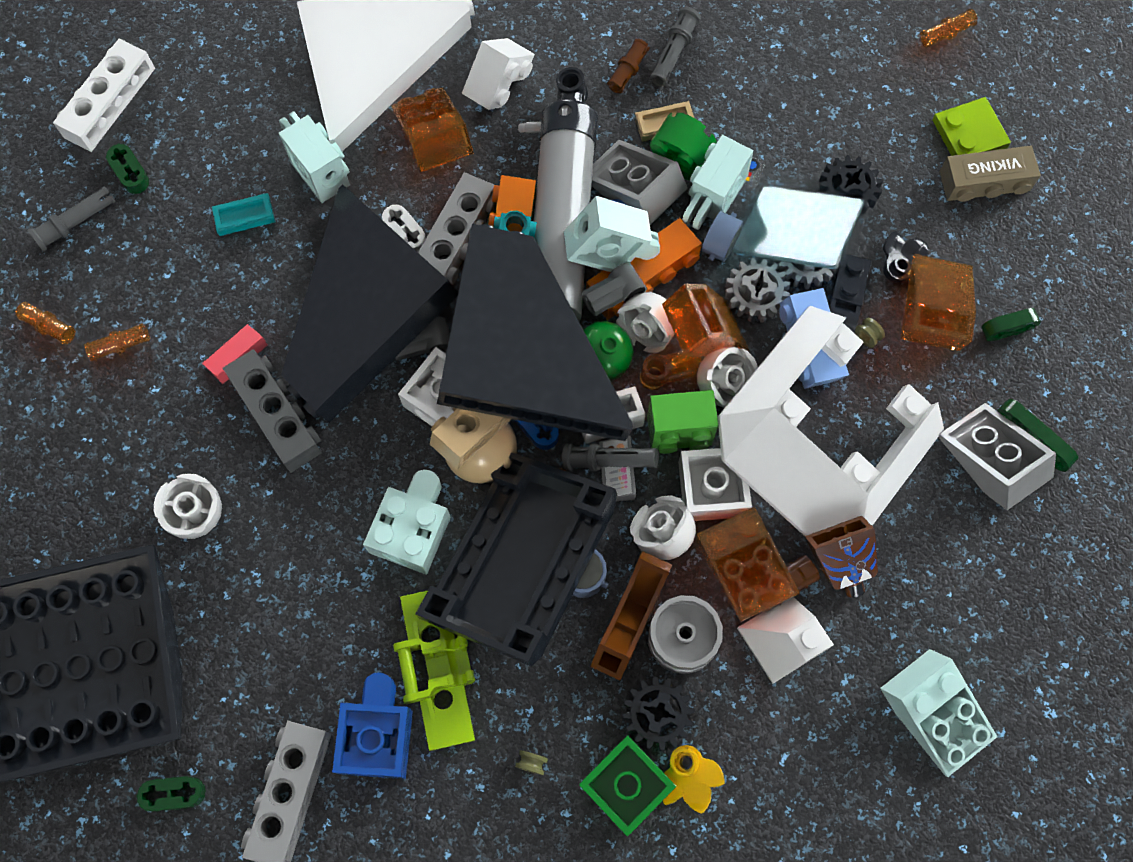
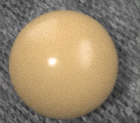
M507 423L458 470L447 460L446 462L450 469L465 481L478 484L492 482V472L503 464L504 468L508 469L512 463L509 459L511 452L517 453L515 433L510 424ZM468 425L457 426L463 432L472 431Z

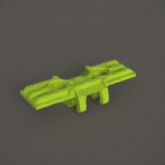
M423 591L400 597L408 640L393 644L394 652H398L406 694L403 696L404 704H410L420 701L429 751L475 741L465 690L466 685L475 682L474 671L470 667L467 639L461 636H457L455 639L454 633L417 617L416 612L428 592ZM435 627L440 631V638L438 640L428 643L423 642L422 634L427 628ZM422 650V654L425 656L429 676L428 690L420 692L418 691L411 651ZM443 690L449 691L453 696V702L447 709H439L434 703L436 694Z

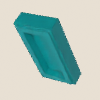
M268 193L212 206L216 230L219 236L276 222Z

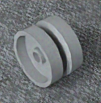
M680 595L665 601L656 610L648 629V646L652 657L661 667L673 673L690 674L703 669L717 654L722 642L723 626L718 613L708 602L695 596ZM683 630H686L690 635L688 639H684L680 636L679 632L682 633Z

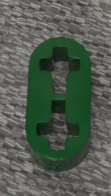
M116 144L109 148L106 153V159L124 188L132 194H139L145 191L149 186V178L131 149L124 144ZM122 155L127 162L124 165L118 160V157ZM133 172H134V174L136 175V177H137V179H138V180H137L136 182H134V183L132 182L131 178L129 177V174H131V173H133Z
M1028 308L993 318L985 322L981 329L987 341H995L1032 330L1040 325L1041 321L1035 308Z
M187 776L146 781L139 788L137 802L142 809L155 812L193 808L203 801L206 792L205 785L198 778ZM187 783L196 790L195 795L189 797V802H187V797L176 796V791L187 789ZM154 787L156 791L167 792V797L156 799L155 805L152 800L147 798L149 793H153Z

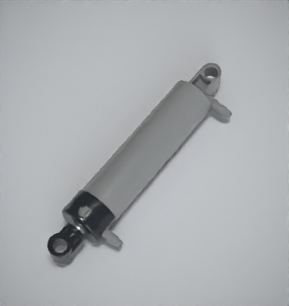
M568 67L561 70L557 75V101L548 104L543 109L541 122L520 123L518 130L520 133H540L541 145L534 221L537 222L535 241L576 318L580 321L585 265L567 260L564 230L590 203L598 115L594 108L585 103L588 98V90L584 74L576 67Z

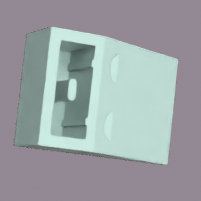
M929 649L880 688L895 714L946 777L953 774L997 738L953 660Z

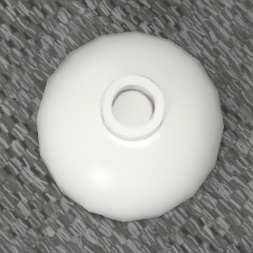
M652 292L634 295L617 312L619 313V318L616 320V323L627 331L633 345L635 346L637 340L646 346L643 351L649 353H658L665 349L677 330V314L673 306L667 299Z
M736 347L718 348L707 354L700 363L697 372V384L700 391L714 390L715 404L725 408L758 366L755 358L745 349Z
M181 474L176 476L177 479L172 480L169 484L166 482L162 485L155 497L153 510L155 517L158 518V522L165 531L182 539H195L206 535L216 526L221 517L222 503L218 491L207 479L196 474Z
M661 496L655 499L658 503L650 508L647 505L640 508L633 518L630 533L642 552L644 551L661 560H671L687 551L693 543L696 534L695 519L681 498Z

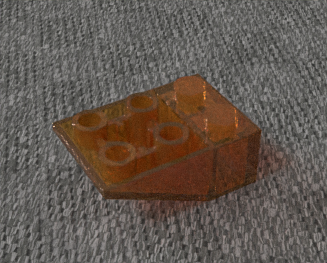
M443 87L428 89L424 94L413 98L406 97L398 103L391 105L420 172L474 154L466 124Z
M914 254L901 339L960 351L971 343L976 317L973 266Z
M684 284L662 303L668 321L685 357L707 356L724 347H736L745 349L748 352L750 351L726 299L707 284Z
M755 507L697 533V543L740 622L800 594Z

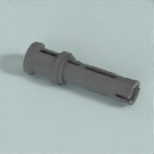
M684 6L679 9L677 13L678 19L668 32L669 41L650 76L651 82L657 86H666L682 49L691 42L693 38L692 31L701 21L699 12L691 7Z
M103 186L100 190L59 216L51 214L48 216V221L35 229L30 227L27 231L44 252L47 250V246L61 237H68V234H70L68 230L116 201L112 195L102 201L100 200V198L109 193L108 189Z
M565 444L562 462L566 471H572L574 468H589L590 471H598L601 467L657 468L659 452L657 448H601L598 444H590L589 447H574L573 444Z

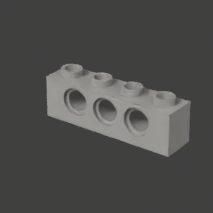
M465 172L418 252L446 277L452 285L458 278L460 265L463 260L465 261L472 224H486L485 221L490 212L494 213L497 207V203L492 202L494 184ZM469 208H475L472 212H466ZM456 231L463 232L457 236L452 235ZM441 255H450L446 259H438Z
M288 720L286 726L281 727L275 746L278 747L275 759L270 760L265 771L264 780H267L264 792L258 795L253 807V814L256 815L253 826L246 830L242 840L241 848L245 849L242 858L255 862H291L331 739V733ZM300 750L303 754V762L298 768L292 769L289 764L290 755L294 751ZM288 783L292 788V796L287 802L282 803L278 798V791L282 785ZM276 817L280 821L281 829L277 836L271 837L267 832V825L272 818Z

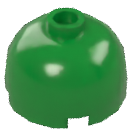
M608 321L595 322L584 328L583 331L609 380L612 382L621 377L631 365L634 353L632 339L627 331L618 324Z

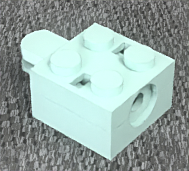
M293 111L288 114L292 125L285 117L279 120L283 129L279 132V136L291 164L320 202L324 203L337 194L342 184L346 188L350 186L347 177L350 171L342 160L344 154L335 142L331 144L327 140L329 136L320 122L315 124L309 115L300 119Z
M724 135L720 137L717 144L711 143L704 157L706 159L702 167L697 166L690 178V182L693 184L688 193L691 196V201L682 218L685 224L688 225L697 213L692 227L699 230L706 217L714 220L720 211L727 212L745 183V179L748 177L753 155L752 149Z
M595 196L564 230L568 261L612 272L621 264L630 263L635 257L650 260L660 253L658 233L650 231L647 211L599 196Z
M431 470L416 472L406 493L391 487L387 488L363 544L370 554L423 574H428L451 518L446 507L435 504L442 486L440 479Z

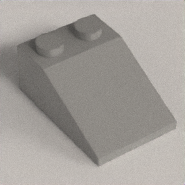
M618 140L593 164L591 187L608 200L620 199L628 206L647 211L649 225L687 189L678 162Z
M986 403L939 434V439L980 489L1006 510H1009L1054 478L1056 453Z

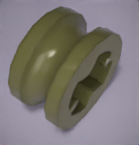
M869 317L865 318L862 325H858L855 330L856 336L863 341L864 345L870 348L876 346L877 341H881L885 337V332L881 325Z
M520 750L521 760L516 763L515 767L544 776L545 771H543L542 766L548 762V758Z

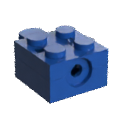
M373 673L366 678L363 686L362 704L340 703L332 773L406 779L413 711L408 707L394 706L396 684L388 675Z

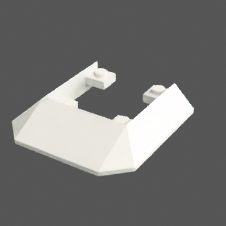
M813 306L807 307L717 417L722 462L804 536L859 516H863L873 525L939 437V434L944 430L938 402L931 405L910 384L903 386L886 408L905 426V429L876 467L857 451L851 453L840 468L796 428L811 408L790 390V387L821 349L842 367L848 363L863 344V341L843 324L846 317Z

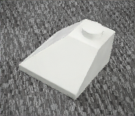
M794 597L789 598L781 603V606L778 605L767 613H760L737 628L772 684L834 645L816 617Z

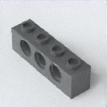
M255 349L222 368L290 473L322 454L317 446L321 439L312 425L307 429L303 425L301 420L306 416L296 402L291 405L288 402L286 396L291 393L286 389L281 378L277 381L273 379L270 373L274 372L275 369L266 355L260 358ZM266 382L261 389L254 390L257 383ZM281 405L279 411L272 414L269 413L272 406ZM297 428L296 433L292 437H284L288 429Z

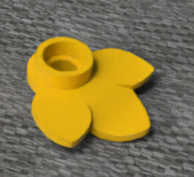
M679 746L671 754L670 768L664 772L676 787L663 800V803L669 805L683 797L684 801L698 813H704L711 801V787L725 784L720 766L713 760L703 758L701 753L693 746ZM686 756L692 759V766L689 769H685L682 765L683 758Z

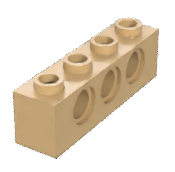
M453 408L454 412L447 419L443 416L432 426L430 445L458 470L511 419ZM468 425L472 431L463 432L457 426Z

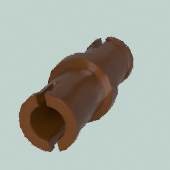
M635 39L627 54L619 59L618 68L607 82V85L613 92L621 94L630 78L639 71V64L650 50V47L644 40Z

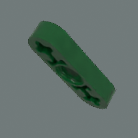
M1008 399L997 410V412L1056 453L1055 469L1066 472L1078 460L1076 451L1018 401Z

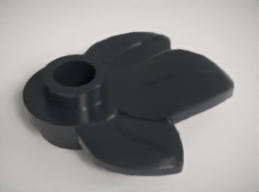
M896 231L886 238L883 250L887 259L884 263L883 272L888 280L904 282L909 279L913 282L921 283L932 275V270L924 263L929 254L928 245L924 240L915 238L905 242Z

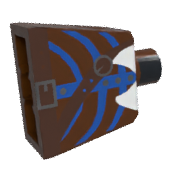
M863 516L805 536L825 578L835 590L845 588L846 595L851 598L859 597L865 593L863 581L875 577L878 573L875 530Z

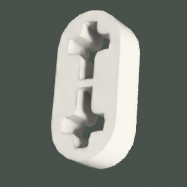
M400 205L387 207L382 214V220L419 252L426 239L423 229L404 207ZM393 216L401 219V227L395 221H391ZM409 233L414 239L417 238L418 242L415 244L412 241L408 242L406 234Z

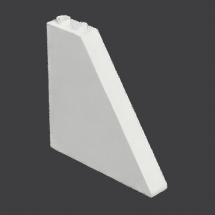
M472 0L298 1L297 5L329 142L331 144L335 142L343 152L471 28L470 16L475 15Z

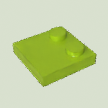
M986 97L936 113L932 119L951 156L1007 149L1011 144L1008 135Z

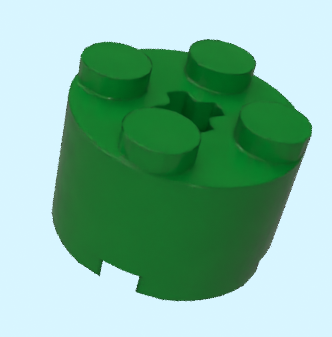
M677 112L675 117L672 116V113L668 114L651 140L650 148L653 153L678 162L684 179L690 181L697 166L702 167L706 159L704 157L711 143L717 144V141L713 134L708 137L703 132L706 126L687 114Z

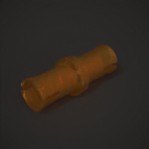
M968 9L955 17H946L939 24L921 31V43L924 47L928 48L944 39L950 40L955 38L957 33L976 26L978 18L975 11Z
M28 302L21 303L16 309L15 315L17 318L32 325L38 333L42 335L48 334L63 344H68L73 340L76 333L74 327L61 322L53 313L49 311L43 312Z
M141 323L138 326L121 332L117 330L109 332V336L90 343L87 342L84 344L87 356H90V360L95 361L98 358L115 352L117 354L124 353L126 348L150 341V335L145 325Z

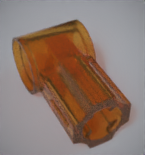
M695 348L664 356L660 354L649 355L644 360L640 373L642 385L650 390H658L666 383L697 376L701 363L699 353ZM648 369H658L662 375L654 376L649 373Z

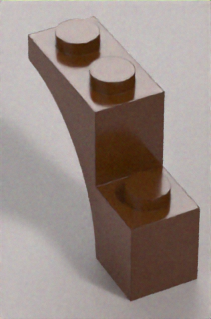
M644 551L642 552L590 667L617 680H621L659 598L672 564Z

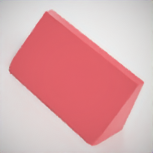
M247 324L202 364L224 384L229 378L222 369L223 367L253 349L258 354L267 346V343L258 332Z

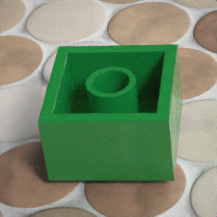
M628 735L579 784L627 837L676 787Z

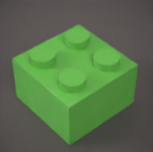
M714 390L650 396L647 420L651 448H657L659 453L667 454L676 452L678 448L690 447V450H702L712 445L719 426Z

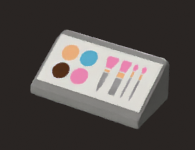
M631 435L628 436L626 441L609 439L599 442L601 448H632ZM601 467L602 483L616 489V501L635 500L634 467Z

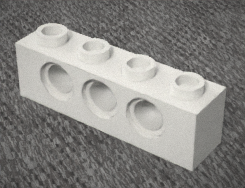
M121 39L116 41L53 122L65 139L90 152L93 151L154 71L155 67L147 52Z

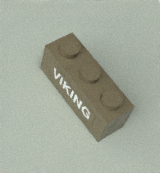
M1032 146L947 156L939 171L947 201L958 200L960 202L983 196L994 198L1006 193L1024 194L1033 188L1041 176Z

